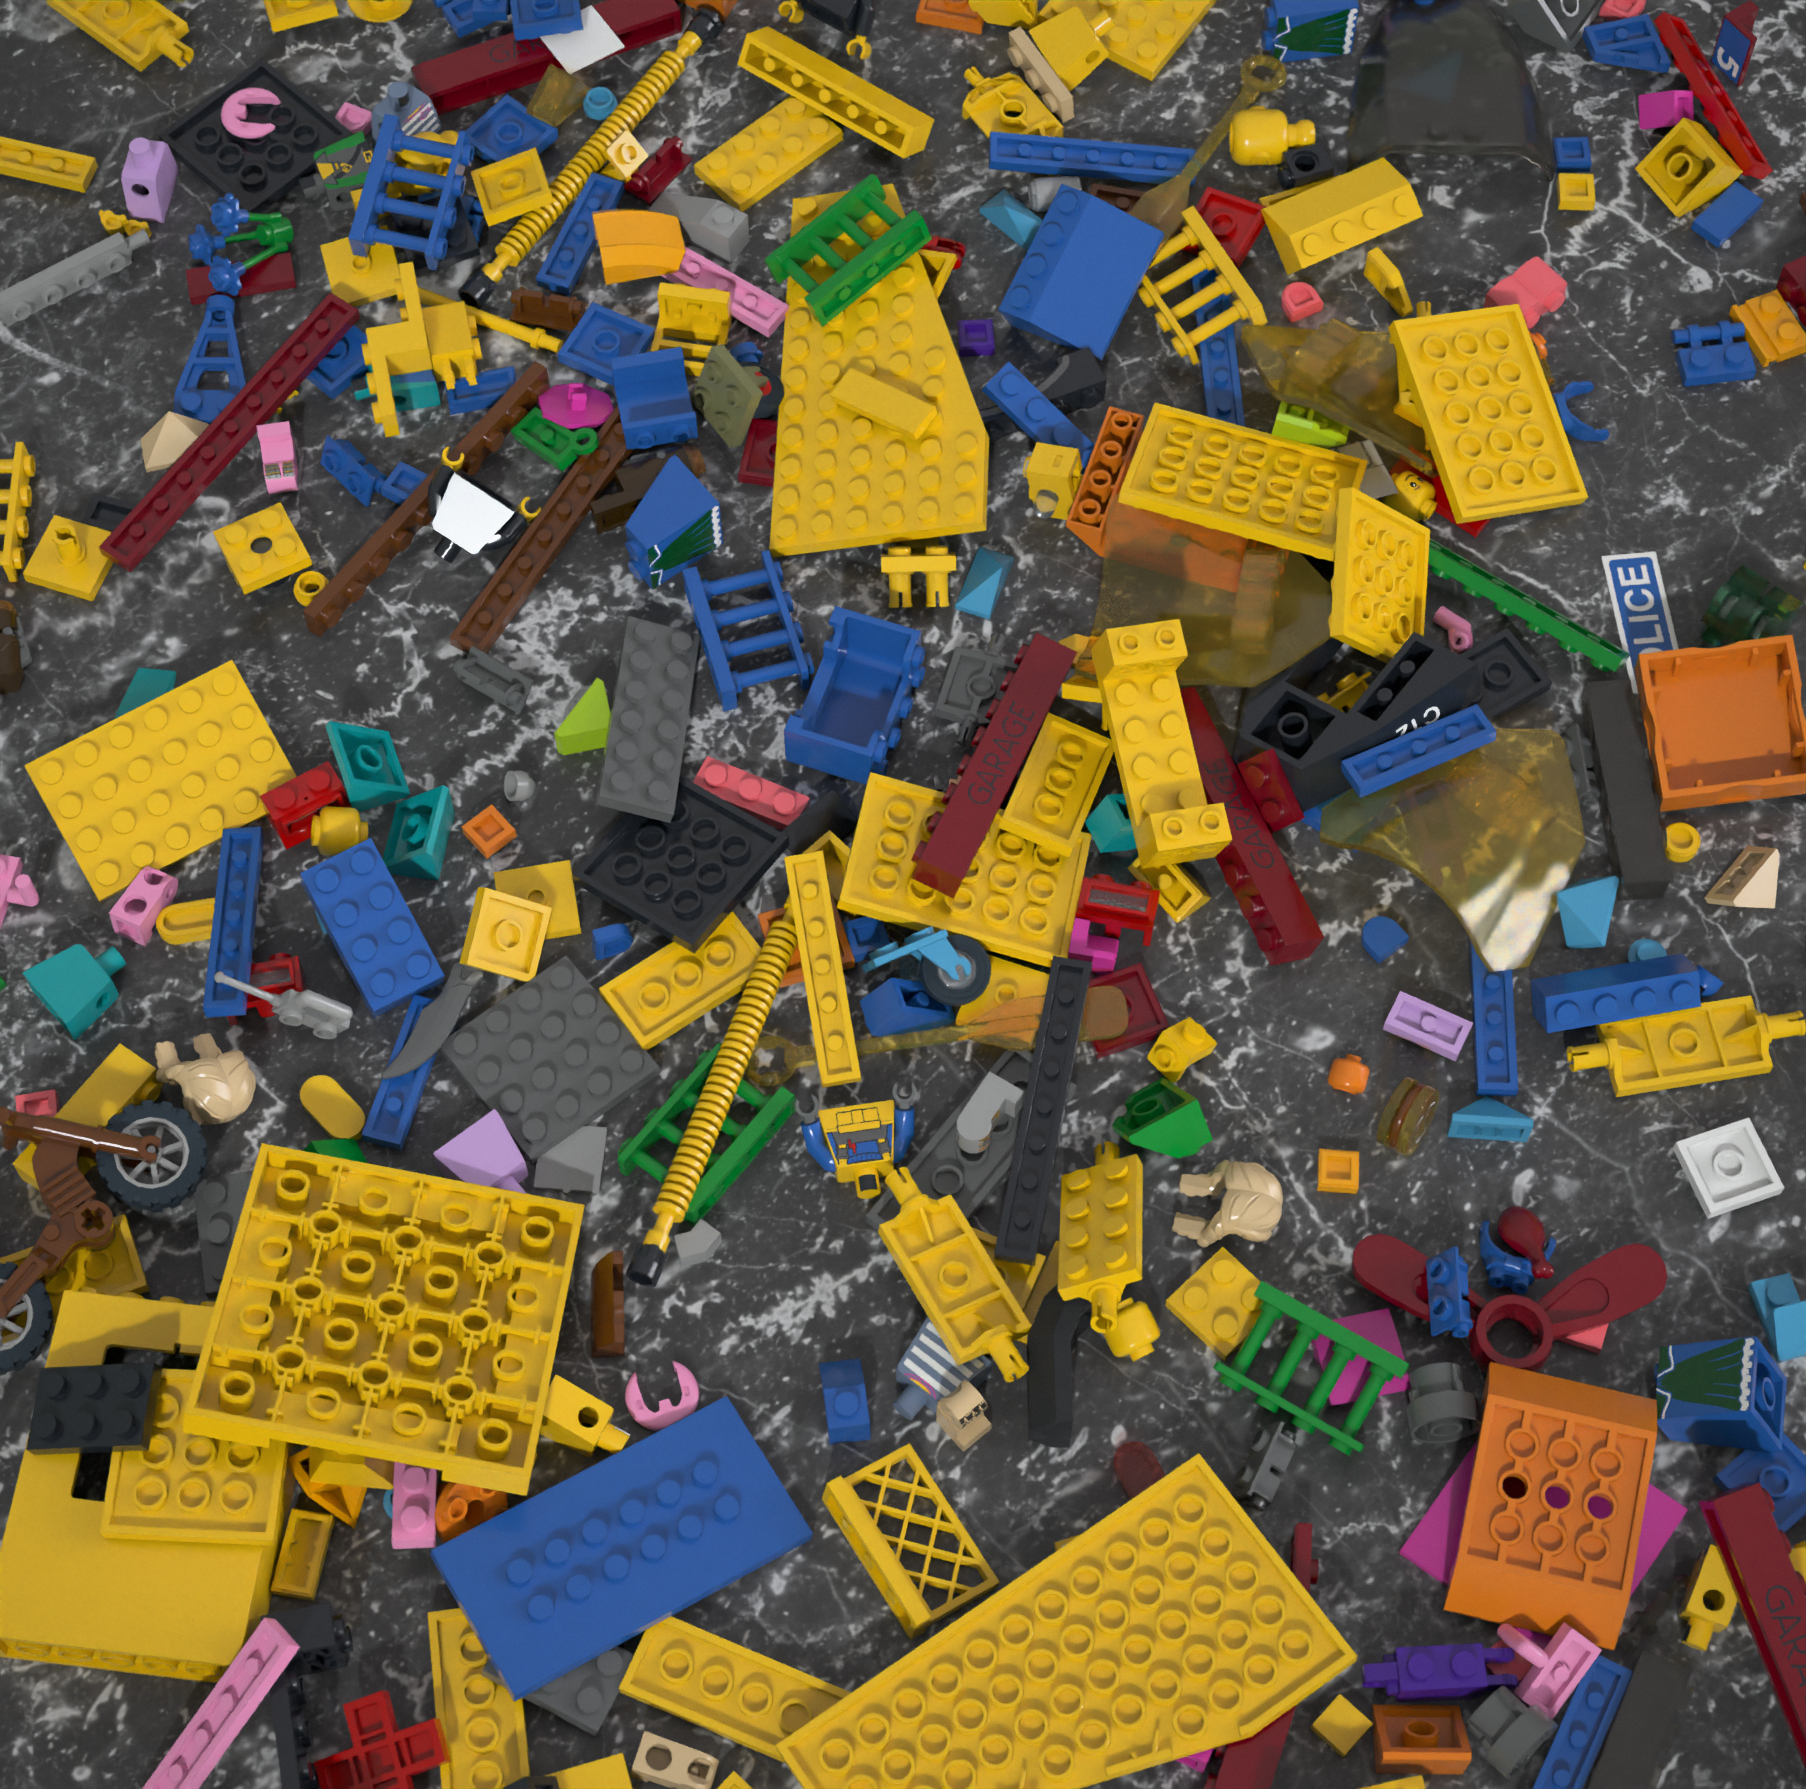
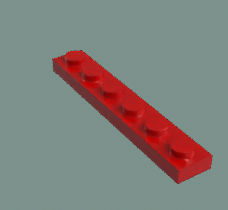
M1662 12L1654 20L1660 31L1659 38L1674 55V65L1687 77L1689 90L1693 91V95L1704 106V116L1718 130V140L1730 151L1734 158L1733 161L1743 171L1741 173L1743 176L1749 175L1763 180L1773 170L1682 18Z

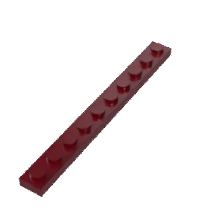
M330 292L99 546L101 554L131 573L257 433V426L264 425L359 320V310Z

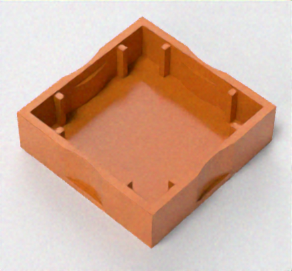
M1793 634L1738 641L1718 648L1691 647L1638 654L1634 671L1658 812L1806 794V719L1801 704L1802 683Z

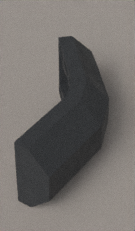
M1058 1283L1044 1296L1027 1337L1026 1351L1027 1365L1029 1366L1027 1372L1028 1434L1030 1441L1052 1448H1070L1073 1425L1071 1353L1077 1338L1090 1326L1092 1304L1090 1301L1080 1297L1064 1301L1058 1292ZM1133 1283L1126 1284L1123 1293H1124Z

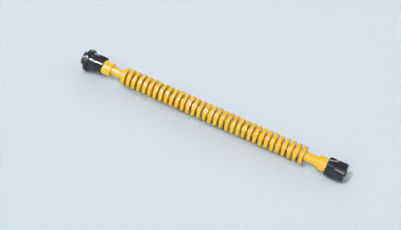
M698 8L693 12V19L682 33L683 36L678 40V47L673 52H663L656 63L651 66L636 86L631 89L610 116L606 118L605 122L600 125V128L595 131L579 152L575 154L574 158L569 161L554 181L550 183L549 187L554 202L525 213L518 220L517 224L512 227L511 231L506 234V237L501 240V243L496 246L495 251L498 256L493 262L486 263L481 270H478L473 277L462 285L458 290V296L466 305L477 309L482 308L493 290L497 287L496 284L502 279V272L508 265L516 267L523 260L531 248L535 246L536 242L541 239L562 212L571 204L573 199L577 197L578 193L583 190L591 173H597L604 163L607 162L608 159L604 155V150L621 132L628 130L631 133L645 115L649 113L650 109L654 107L670 86L673 85L680 74L685 71L683 61L688 55H694L705 43L722 33L721 19L714 10Z
M789 885L785 891L788 894L784 904L786 912L782 921H774L770 927L767 939L764 941L763 948L760 951V956L757 958L756 965H754L742 998L736 1008L735 1015L731 1020L724 1041L713 1063V1068L710 1070L709 1077L702 1089V1094L687 1125V1130H685L683 1139L676 1151L672 1166H670L668 1175H666L664 1184L661 1187V1192L658 1194L657 1202L653 1206L654 1213L658 1215L654 1228L647 1231L643 1243H638L627 1268L626 1276L642 1286L655 1287L658 1283L668 1255L665 1254L670 1243L668 1234L673 1222L679 1223L684 1220L689 1203H691L696 1186L700 1181V1176H702L704 1167L710 1157L711 1149H713L715 1140L718 1138L722 1123L725 1121L726 1114L732 1104L733 1096L737 1092V1087L744 1075V1070L761 1034L762 1026H764L766 1017H768L769 1009L773 1005V1000H775L780 983H782L798 944Z

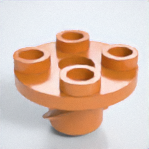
M448 1481L441 1483L438 1486L435 1509L436 1533L440 1541L444 1544L509 1510L507 1492Z

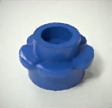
M753 342L740 343L730 350V354L737 362L760 364L763 358L762 351L758 350Z

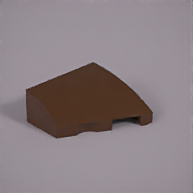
M612 1251L595 1265L590 1278L591 1357L624 1356L623 1251Z

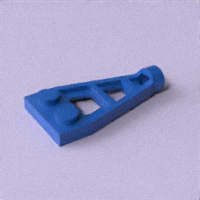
M213 295L207 299L205 318L175 390L173 412L211 424L247 384L233 319L235 302L228 296ZM209 342H228V357H205ZM205 371H226L230 383L228 390H197L201 375Z

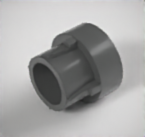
M1447 1362L1433 1363L1410 1372V1403L1407 1405L1406 1411L1410 1434L1414 1440L1431 1444L1448 1443L1467 1438L1480 1430L1481 1417L1477 1397L1467 1392L1462 1366Z
M1504 1685L1481 1704L1470 1717L1465 1727L1488 1750L1485 1759L1506 1779H1509L1537 1754L1553 1735L1558 1725L1537 1704L1529 1708Z

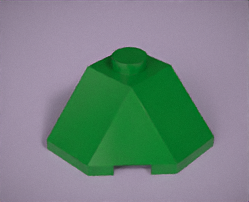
M1164 1077L1129 1095L1125 1102L1127 1109L1125 1115L1117 1116L1112 1124L1114 1132L1131 1144L1178 1159L1196 1154L1201 1149V1146L1213 1140L1198 1100Z

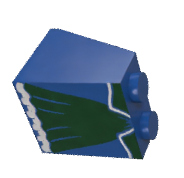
M1270 0L1269 7L1264 9L1266 30L1261 32L1263 50L1269 51L1272 64L1352 53L1359 12L1358 1Z
M676 455L670 457L625 525L627 534L625 546L630 556L628 567L638 581L644 580L652 590L723 544L720 503Z
M1756 1336L1660 1347L1659 1363L1654 1367V1378L1657 1384L1655 1398L1657 1400V1425L1669 1440L1766 1452H1782L1787 1377Z

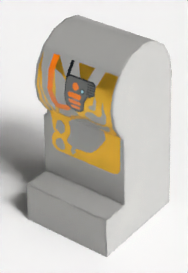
M989 1071L958 1117L956 1137L959 1147L968 1153L984 1151L991 1142V1132L1004 1113L1015 1118L1023 1106L1024 1091Z

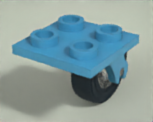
M932 926L905 938L906 946L899 948L897 942H893L868 954L871 961L862 965L864 973L911 954L920 961V979L926 992L936 1001L949 1006H961L976 1000L987 988L991 976L989 957L977 941L964 935H948L946 929L935 933Z

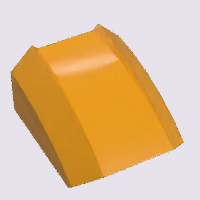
M610 209L591 212L606 285L671 274L679 270L686 250L678 217L640 209Z

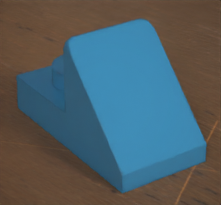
M1790 1273L1751 1282L1748 1290L1776 1363L1806 1356V1300H1800Z

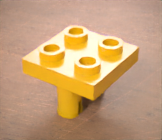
M946 545L925 546V553H911L910 546L888 547V553L881 554V572L889 574L888 607L899 608V592H902V608L913 607L911 600V574L919 571L926 574L925 606L936 607L937 591L939 592V607L950 606L948 600V573L956 571L955 553L948 552Z

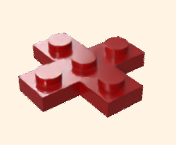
M382 1690L343 1704L353 1748L314 1762L321 1789H414L411 1776L449 1763L451 1759L440 1719L433 1718L399 1731L389 1691Z

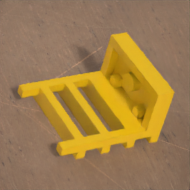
M660 282L657 293L660 316L650 352L682 347L684 357L706 360L711 347H713L662 339L663 336L727 345L729 329L732 326L730 292L721 291L716 288L705 289L690 287L680 283L669 284ZM684 360L685 375L700 377L705 363Z

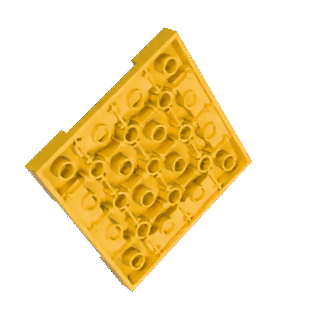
M261 1143L184 1410L183 1433L264 1448L270 1447L271 1439L442 1470L441 1480L527 1496L585 1205Z

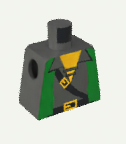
M363 131L315 152L313 158L317 173L299 179L305 199L325 193L332 210L339 211L354 208L350 192L363 188L373 156Z

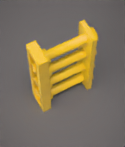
M1192 205L1181 212L1186 225L1181 228L1182 233L1158 247L1148 269L1187 245L1193 247L1197 244L1201 250L1198 253L1199 257L1153 285L1145 274L1139 285L1141 288L1137 292L1147 308L1153 305L1157 313L1154 314V317L1164 333L1170 330L1174 336L1171 339V343L1180 358L1187 355L1194 366L1200 362L1194 348L1195 345L1238 319L1244 321L1248 318L1255 330L1268 321L1261 302ZM1203 270H1215L1218 276L1215 277L1216 281L1171 309L1167 307L1161 298L1162 295ZM1231 293L1235 299L1232 302L1233 306L1188 334L1184 332L1177 322L1221 294L1227 296Z
M24 442L15 443L14 459H0V474L12 473L10 489H0V504H8L7 520H0V535H5L3 551H0V566H3L9 582H18L19 569H24L25 552L22 547V540L27 538L29 533L28 519L25 513L26 507H31L32 504L29 477H34L35 459L33 455L28 454Z

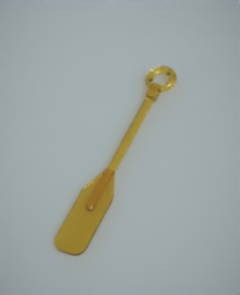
M1256 55L1243 63L1240 74L1245 84L1241 88V93L1178 176L1146 192L1130 211L1129 215L1164 233V237L1150 265L1184 221L1181 212L1188 208L1190 183L1230 131L1232 116L1241 110H1245L1250 103L1254 102L1260 92H1271L1285 84L1287 70L1284 64L1277 58L1269 55ZM1257 65H1264V67L1270 68L1273 71L1277 70L1275 77L1270 82H1263L1262 79L1250 76V74Z
M1114 986L1089 988L1078 1043L1114 1038L1126 1031L1129 1018L1123 992ZM1046 994L1006 1001L965 1025L855 1040L857 1055L862 1056L965 1040L1013 1051L1032 1050L1036 1046ZM767 1035L758 1038L745 1073L753 1082L762 1086L782 1084L793 1075L796 1068L815 1065V1062H818L815 1046L812 1047V1044L793 1047L788 1040L779 1036ZM777 1046L785 1049L784 1059L787 1066L785 1070L780 1074L778 1071L766 1072L764 1076L756 1073L758 1066L757 1057L754 1055L755 1052L760 1048L763 1051L776 1049Z

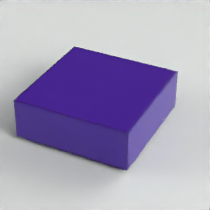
M993 319L957 320L959 357L995 354Z

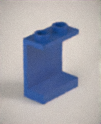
M682 347L610 358L613 384L627 450L635 448L647 449L653 445L671 442L683 443L689 439L698 438L695 411L693 412L689 395Z

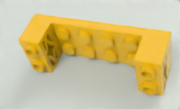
M1175 619L1106 629L1092 647L1091 655L1141 868L1214 858L1232 841L1224 803L1207 805L1175 672L1188 656L1180 620Z

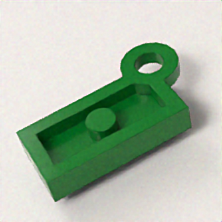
M537 407L510 430L516 441L561 472L577 458L576 454H590L599 444L598 435L593 429L581 428L573 433L568 428L543 418L541 410ZM583 438H590L588 443L579 445L580 440Z

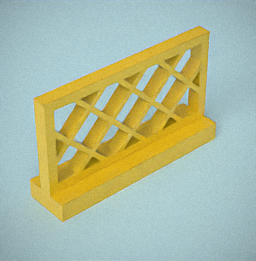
M910 1443L844 1479L842 1476H839L826 1484L822 1501L910 1640L924 1633L929 1625L998 1587L1000 1582ZM906 1459L915 1473L912 1484L888 1478L891 1466ZM885 1470L884 1476L876 1475ZM918 1479L923 1485V1487L917 1486ZM863 1481L881 1485L877 1503L860 1499L853 1487ZM886 1487L910 1493L906 1511L882 1505ZM915 1495L932 1499L937 1507L934 1519L911 1513ZM868 1511L875 1512L873 1518ZM879 1514L903 1520L899 1538L881 1533L877 1526ZM941 1515L943 1516L946 1522L940 1521ZM908 1522L932 1528L928 1546L904 1540ZM937 1529L953 1533L959 1541L957 1554L933 1548ZM890 1546L897 1547L896 1553H894ZM902 1549L926 1555L922 1574L904 1569L899 1561ZM963 1549L965 1550V1552L967 1553V1555H968L969 1557L962 1555V1554H963ZM931 1557L955 1563L951 1581L927 1575ZM960 1564L977 1569L984 1582L974 1588L956 1583ZM913 1581L919 1582L918 1589L916 1588ZM924 1585L948 1590L946 1603L931 1611L922 1597ZM954 1592L961 1594L958 1597L952 1599Z

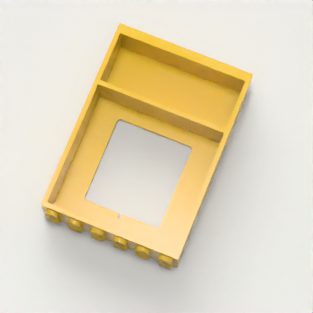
M81 1287L78 1291L64 1290L45 1368L103 1365L106 1352L110 1347L175 1354L176 1347L181 1346V1355L200 1357L216 1302L204 1301L201 1302V1305L185 1304L181 1299L168 1296L161 1297L160 1301L148 1300L132 1292H121L119 1296L105 1295L100 1290L90 1287ZM26 1443L0 1549V1657L218 1683L261 1623L260 1616L268 1615L272 1597L270 1589L283 1544L296 1478L289 1467L286 1466L276 1546L103 1538L99 1532L104 1502L73 1498L82 1453L34 1455L26 1450ZM289 1443L288 1458L302 1451L303 1445Z

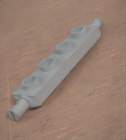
M141 229V231L127 238L118 232L1 291L0 321L8 327L28 318L49 305L58 303L61 299L81 289L89 287L112 273L121 271L124 267L132 264L133 250L150 243L146 231Z

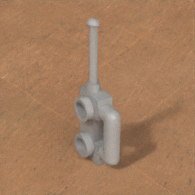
M221 971L217 972L214 976L217 983L222 982L269 1001V1004L273 1005L272 1012L280 1015L279 1020L282 1023L291 1026L303 1024L313 1028V1034L319 1038L335 1039L338 1033L349 1028L353 1015L352 1009L345 1004L311 990L297 992L290 989L280 995L276 993L270 994L226 976Z

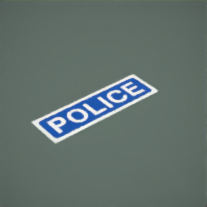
M1656 551L1601 556L1622 649L1631 654L1626 662L1636 711H1641L1634 671L1638 654L1679 649Z

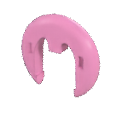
M245 88L233 93L224 102L221 109V120L225 128L235 136L247 139L263 137L271 133L276 128L275 125L240 121L247 118V109L244 105H279L281 102L275 94L268 90Z
M676 1361L672 1362L674 1370L677 1372L682 1392L681 1401L676 1407L672 1406L668 1398L659 1401L658 1412H652L644 1404L637 1384L636 1372L632 1374L625 1390L627 1410L631 1417L644 1428L660 1431L693 1414L699 1402L698 1383L692 1372Z

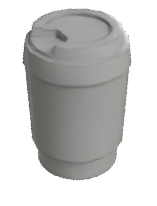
M1058 176L1033 179L1028 183L1031 209L1036 212L1048 211L1061 183L1081 191L1079 177Z

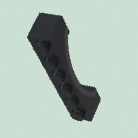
M1088 347L1056 358L1054 371L1039 383L1036 388L1066 416L1083 408H1093L1100 402L1105 401L1106 378ZM998 405L979 410L989 436V444L1012 433L1024 432Z

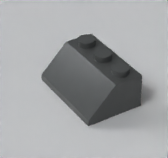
M1511 0L1507 8L1524 33L1567 53L1571 52L1582 37L1584 27L1590 26L1606 0Z

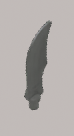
M460 962L453 964L449 979L442 993L431 1004L422 1009L407 1043L391 1065L381 1073L382 1079L395 1078L417 1069L441 1048L452 1032L473 988H476L484 978L483 970L459 964Z

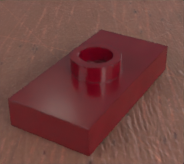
M1298 1522L1291 1536L1290 1570L1310 1595V1585H1317L1319 1560L1311 1558L1312 1524Z

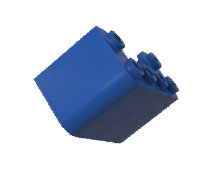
M835 606L829 620V625L833 626V634L830 635L828 641L825 640L823 658L802 709L796 710L795 716H789L784 729L785 757L788 762L866 785L870 772L886 776L889 760L886 759L889 749L895 750L901 736V729L898 728L902 718L908 719L914 700L910 696L914 687H921L925 676L926 667L922 666L926 648L921 646V631Z

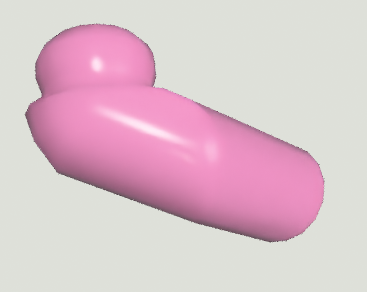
M1441 606L1435 613L1433 622L1448 631L1450 649L1457 654H1462L1472 648L1473 645L1471 624L1448 608Z

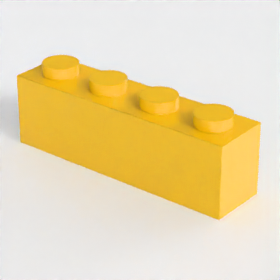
M119 1043L54 1118L94 1127L103 1125L105 1129L108 1125V1120L114 1114L118 1115L123 1112L124 1107L130 1104L134 1106L141 1105L142 1101L153 1100L154 1102L164 1084L156 1079L157 1069ZM30 1143L12 1164L21 1179L39 1191L32 1165V1157L37 1147ZM79 1158L78 1168L83 1176L92 1166L97 1165V1163H94V1159Z

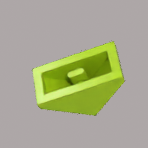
M597 678L554 733L557 751L560 754L569 755L605 747L610 709L604 681Z

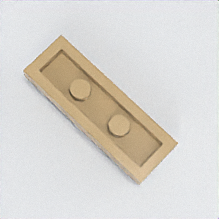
M1018 27L1009 32L1010 48L1007 49L1008 56L1015 67L1020 66L1024 71L1030 88L1039 91L1042 95L1043 104L1051 113L1056 114L1062 124L1074 118L1073 96L1023 29Z

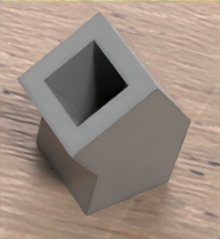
M702 1219L691 1231L674 1235L681 1267L707 1261L722 1243L721 1233Z

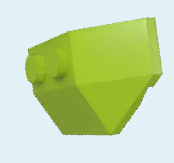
M1288 378L1272 435L1328 449L1346 444L1351 418L1336 402L1327 398L1328 393L1323 387Z

